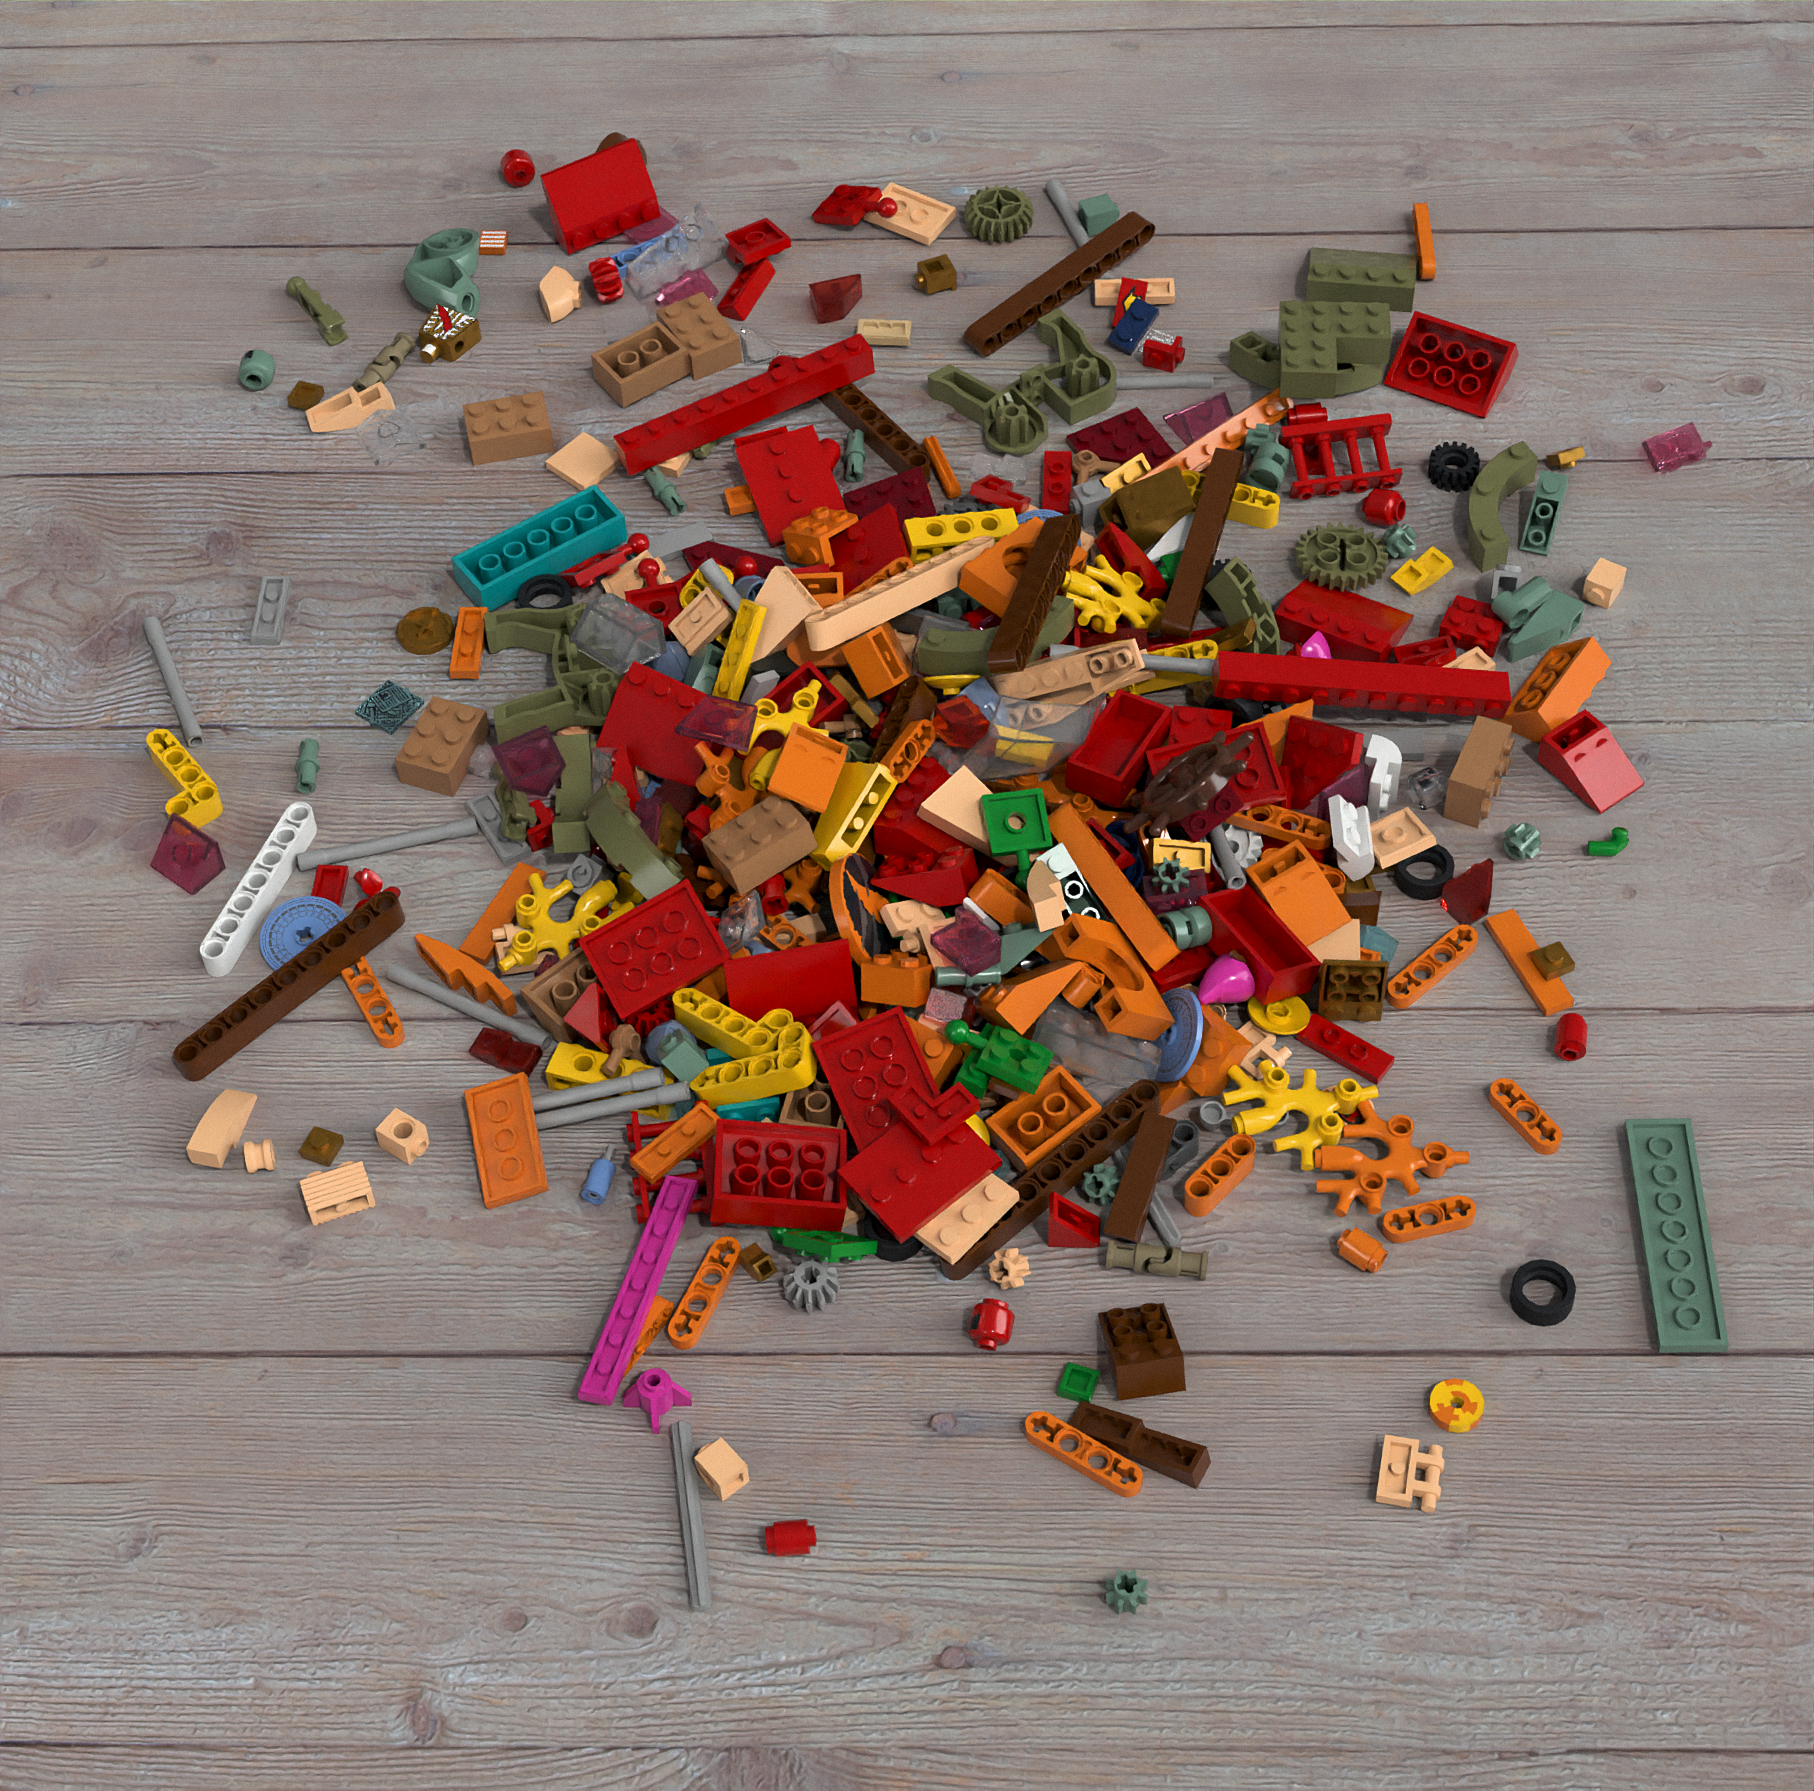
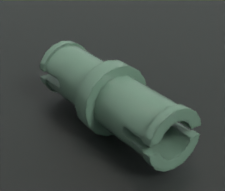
M855 429V438H853V430L847 433V449L844 452V460L847 462L846 479L852 483H855V474H857V482L862 481L863 463L866 460V452L864 450L865 435L861 430Z
M657 466L651 467L655 475L648 469L645 472L644 478L655 490L657 499L665 503L670 513L674 516L680 515L676 507L683 513L686 510L687 504L676 492V486L672 481H668L660 468Z
M306 738L305 742L303 740L300 742V757L296 761V770L298 772L296 788L304 794L315 791L316 774L320 769V763L317 759L319 743L311 738Z
M970 962L963 963V966L935 967L936 987L964 985L965 988H972L974 984H1000L1001 982L999 963L971 965Z

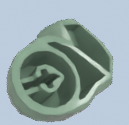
M465 228L442 230L430 235L416 247L413 258L405 267L404 279L407 289L421 306L431 311L436 304H439L473 318L477 316L481 299L479 290L470 277L475 273L478 266L480 254V237L478 232Z

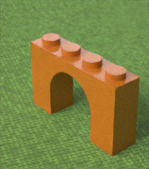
M1035 516L1028 522L1021 523L1014 532L1004 535L991 548H985L974 560H968L960 570L961 579L958 588L1003 619L1019 582L1005 567L1012 564L1027 563L1044 521ZM1077 545L1066 572L1072 570L1081 574L1088 552Z
M1072 913L1064 921V925L1058 926L1052 932L1065 957L1094 965L1115 985L1093 1006L1107 1031L1154 1042L1175 1023L1174 1018L1119 924Z

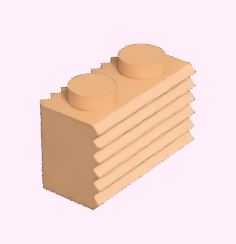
M362 1160L358 1162H344L338 1168L324 1173L321 1171L312 1172L305 1179L299 1180L312 1224L315 1226L319 1223L323 1224L325 1221L330 1222L331 1219L342 1218L344 1215L348 1216L350 1213L355 1214L357 1211L367 1210L369 1207L376 1205Z

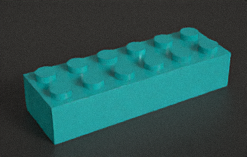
M594 484L452 557L455 581L478 607H488L489 612L517 598L521 585L528 579L542 574L556 575L601 551H607L628 540L625 516Z

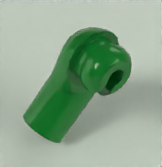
M1615 827L1612 829V836L1606 841H1588V856H1616L1628 845V830L1624 827Z

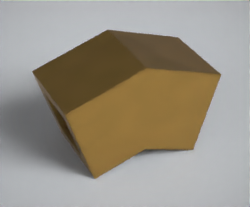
M753 1243L739 1253L740 1265L753 1279L759 1282H763L778 1271L770 1254L764 1252L756 1243Z

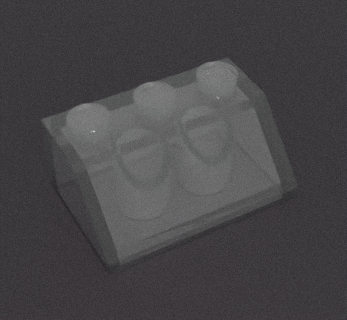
M612 592L603 594L599 599L587 604L569 638L570 642H576L577 650L619 675L626 673L634 661L644 664L667 653L663 622Z

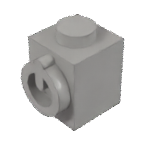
M1098 479L1072 487V499L1069 500L1072 513L1078 515L1083 529L1103 523L1098 507L1112 495L1110 488L1103 487Z
M1496 564V569H1493L1491 599H1495L1504 591L1512 593L1522 586L1524 575L1521 572L1522 566Z
M579 853L575 862L569 867L564 880L568 879L573 885L571 891L581 896L598 881H605L606 879L611 881L615 874L606 869L608 863L598 856L592 854L589 859Z

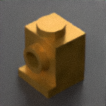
M947 254L917 262V274H915L917 288L919 290L924 289L927 295L948 288L951 291L957 290L956 269Z

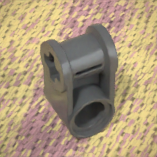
M1185 1119L1177 1121L1161 1180L1164 1181L1173 1176L1178 1169L1198 1154L1199 1130L1194 1122ZM1181 1139H1188L1189 1141H1187V1142H1182V1141H1179V1140H1181Z

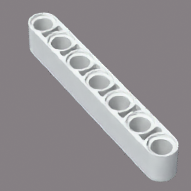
M295 802L286 809L201 943L200 954L209 975L221 977L232 970L297 866V854L305 852L315 837L317 825L312 807L308 803Z

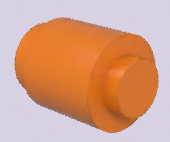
M1355 1227L1352 1231L1346 1229L1336 1244L1340 1247L1338 1255L1364 1272L1369 1270L1373 1274L1382 1266L1388 1255V1251L1383 1248L1381 1242L1358 1227Z

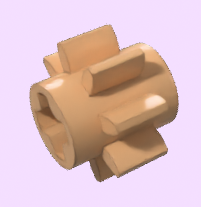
M1017 1247L995 1251L997 1259L988 1263L991 1281L994 1280L1001 1283L1002 1290L1023 1286L1024 1281L1022 1278L1031 1274L1027 1261L1028 1256L1024 1257L1018 1254Z

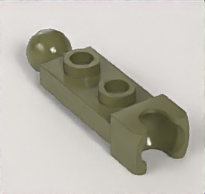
M298 276L291 277L286 284L288 293L293 297H299L300 306L319 326L322 338L327 344L335 346L348 339V334L342 327L345 324V320L336 309L333 310L329 304L325 305L318 291L312 290L304 279Z
M501 759L494 765L493 769L495 777L499 780L495 790L503 818L500 822L501 831L504 836L510 839L525 841L526 826L528 822L533 825L536 824V813L534 808L529 806L520 770L516 769L515 764L511 760Z

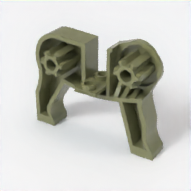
M1058 308L1037 319V339L1041 343L1050 345L1055 349L1058 363L1046 367L1041 363L1021 373L1018 380L1001 391L949 364L928 375V395L933 400L942 401L952 406L959 414L982 426L986 442L992 449L1009 454H1026L1034 451L1048 439V418L1037 408L1039 404L1046 402L1069 426H1072L1105 411L1114 403L1116 399L1117 373L1113 363L1090 346L1084 331ZM1067 377V388H1057L1051 380ZM1099 377H1107L1109 382L1106 385H1099Z
M578 603L558 609L527 607L484 613L490 653H496L509 647H522L551 654L556 684L555 687L493 707L499 748L508 747L524 738L541 736L568 726L604 725L618 685L625 676V671L621 667L617 617L613 610L602 604Z

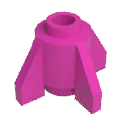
M654 1367L642 1373L638 1381L623 1394L624 1407L642 1406L647 1413L651 1414L653 1434H660V1415L667 1413L673 1403L675 1406H692L691 1393L673 1382L669 1374L662 1370V1367Z

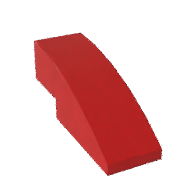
M1108 522L1094 541L1100 554L1105 556L1109 565L1118 574L1122 575L1128 571L1141 578L1143 585L1137 593L1140 598L1147 602H1150L1153 598L1161 599L1169 587L1145 553L1114 523Z

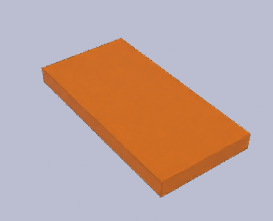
M521 1072L465 1090L464 1094L485 1206L488 1209H493L549 1191L527 1075Z

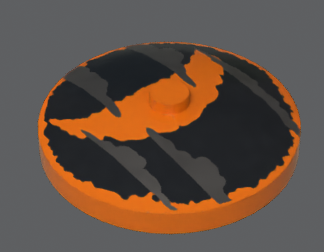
M853 852L840 856L833 862L829 876V892L832 911L842 939L848 938L850 955L861 967V963L873 960L874 955L890 954L891 949L900 948V940L890 938V931L879 912L884 905L890 903L887 900L885 889L871 885L870 880L877 870L868 859L861 854Z

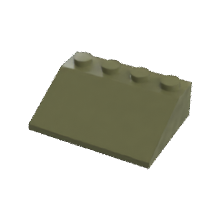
M1312 247L1306 301L1389 303L1390 311L1412 313L1417 255Z

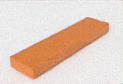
M519 862L458 951L471 957L479 964L487 966L496 953V943L504 941H493L491 929L502 928L503 924H516V901L524 894L533 895L528 877L533 873H538L544 883L547 878L546 871Z
M1514 908L1486 918L1485 926L1544 1016L1546 1017L1573 1007L1574 999L1561 979L1557 977L1546 981L1531 960L1532 951L1539 949V946Z

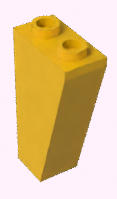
M860 761L856 763L844 762L824 814L821 813L813 834L818 848L808 854L826 871L831 870L833 862L838 857L857 852L898 784L890 775V770L885 765L878 762L874 764Z

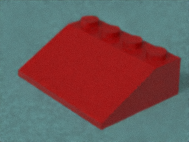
M634 137L540 175L556 241L568 255L661 217L654 187Z
M1414 311L1383 384L1485 419L1510 377L1519 356L1516 343Z
M1309 577L1286 594L1274 613L1280 639L1294 645L1296 643L1300 644L1303 637L1310 639L1316 631H1319L1328 643L1332 659L1387 663L1393 653V647L1398 645L1414 619L1412 614L1348 590L1341 592L1337 586L1332 590H1329V584L1326 583L1319 587V580L1308 581Z
M634 661L618 685L596 747L612 755L614 750H618L619 742H624L631 751L635 767L695 795L698 790L696 779L706 770V765L694 747L701 741H704L710 751L718 757L735 732L724 730L725 718H739L732 705Z
M922 757L907 779L899 785L873 824L876 854L886 856L902 854L904 857H911L924 850H932L933 853H939L953 846H962L963 849L973 848L924 821L917 815L921 804L959 770L957 767L947 761L936 760L932 757Z
M848 938L723 961L728 1007L754 1022H758L771 1010L779 1008L790 1011L793 1021L802 1023L808 1029L838 1000H843L859 1019Z
M717 1118L710 1222L841 1232L846 1213L847 1186L838 1178L837 1170L847 1163V1129Z

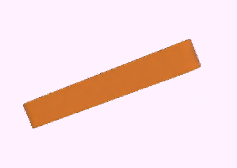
M1065 801L1048 815L1050 832L1059 844L1063 843L1083 877L1150 967L1157 972L1181 953L1176 943L1074 807L1068 801Z

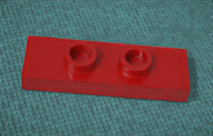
M1072 451L1044 452L1042 509L1053 510L1063 515L1070 514Z
M1316 1013L1310 1016L1306 1028L1298 1032L1296 1036L1297 1041L1378 1085L1394 1064L1395 1057Z

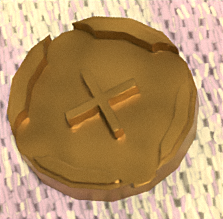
M420 607L406 613V617L402 622L400 619L397 624L396 633L401 647L406 651L416 655H430L440 652L450 644L454 638V625L450 615L446 612L445 614L440 612L439 608Z

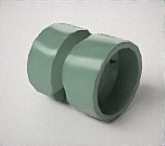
M1265 442L1257 448L1253 462L1246 474L1248 486L1277 493L1291 462L1289 451L1278 443Z
M1195 905L1156 916L1180 951L1186 948L1206 945L1212 937V922L1206 910L1201 906Z

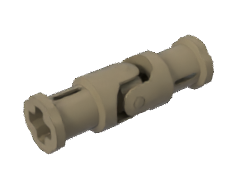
M398 332L390 346H385L376 358L365 368L362 377L356 379L351 386L359 393L380 381L385 384L390 376L403 364V358L408 353H412L416 348L414 339L405 332Z
M1109 1240L1106 1268L1112 1269L1113 1266L1131 1268L1136 1273H1150L1169 1277H1178L1180 1274L1197 1276L1200 1280H1206L1209 1252L1203 1251L1201 1254L1185 1252L1179 1247L1157 1246L1146 1243H1137L1135 1246L1118 1244L1115 1240Z

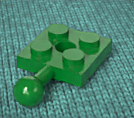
M1042 788L981 795L980 804L990 857L1016 854L1020 872L1016 875L1015 885L1028 894L1027 879L1031 870L1028 853L1047 851L1053 847ZM1011 816L1022 818L1024 827L1022 829L1012 828L1008 823V818Z
M960 1019L949 1021L944 1028V1036L949 1043L960 1045L965 1042L983 1051L975 1066L976 1068L1032 1095L1035 1094L1055 1054L1046 1049L1042 1044L1031 1042L1017 1035L1014 1031L1004 1029L996 1025L989 1040L970 1032L967 1023Z
M770 1227L771 1237L777 1243L795 1248L798 1255H820L819 1260L825 1262H839L840 1257L848 1260H862L863 1255L877 1253V1240L842 1231Z

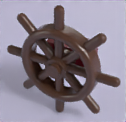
M1218 731L1210 742L1198 745L1178 757L1173 756L1170 758L1169 764L1152 779L1145 791L1132 796V803L1136 806L1141 805L1142 811L1123 825V831L1126 834H1132L1151 820L1152 825L1149 828V833L1151 836L1157 837L1162 833L1167 824L1178 821L1196 843L1245 806L1228 781L1232 775L1246 770L1247 763L1244 760H1237L1235 755L1254 741V735L1251 732H1245L1226 746L1224 744L1227 738L1226 733Z

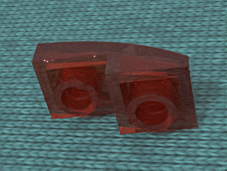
M483 1027L469 1049L470 1055L489 1065L513 1074L524 1072L528 1078L544 1054L538 1045L514 1041L509 1032Z

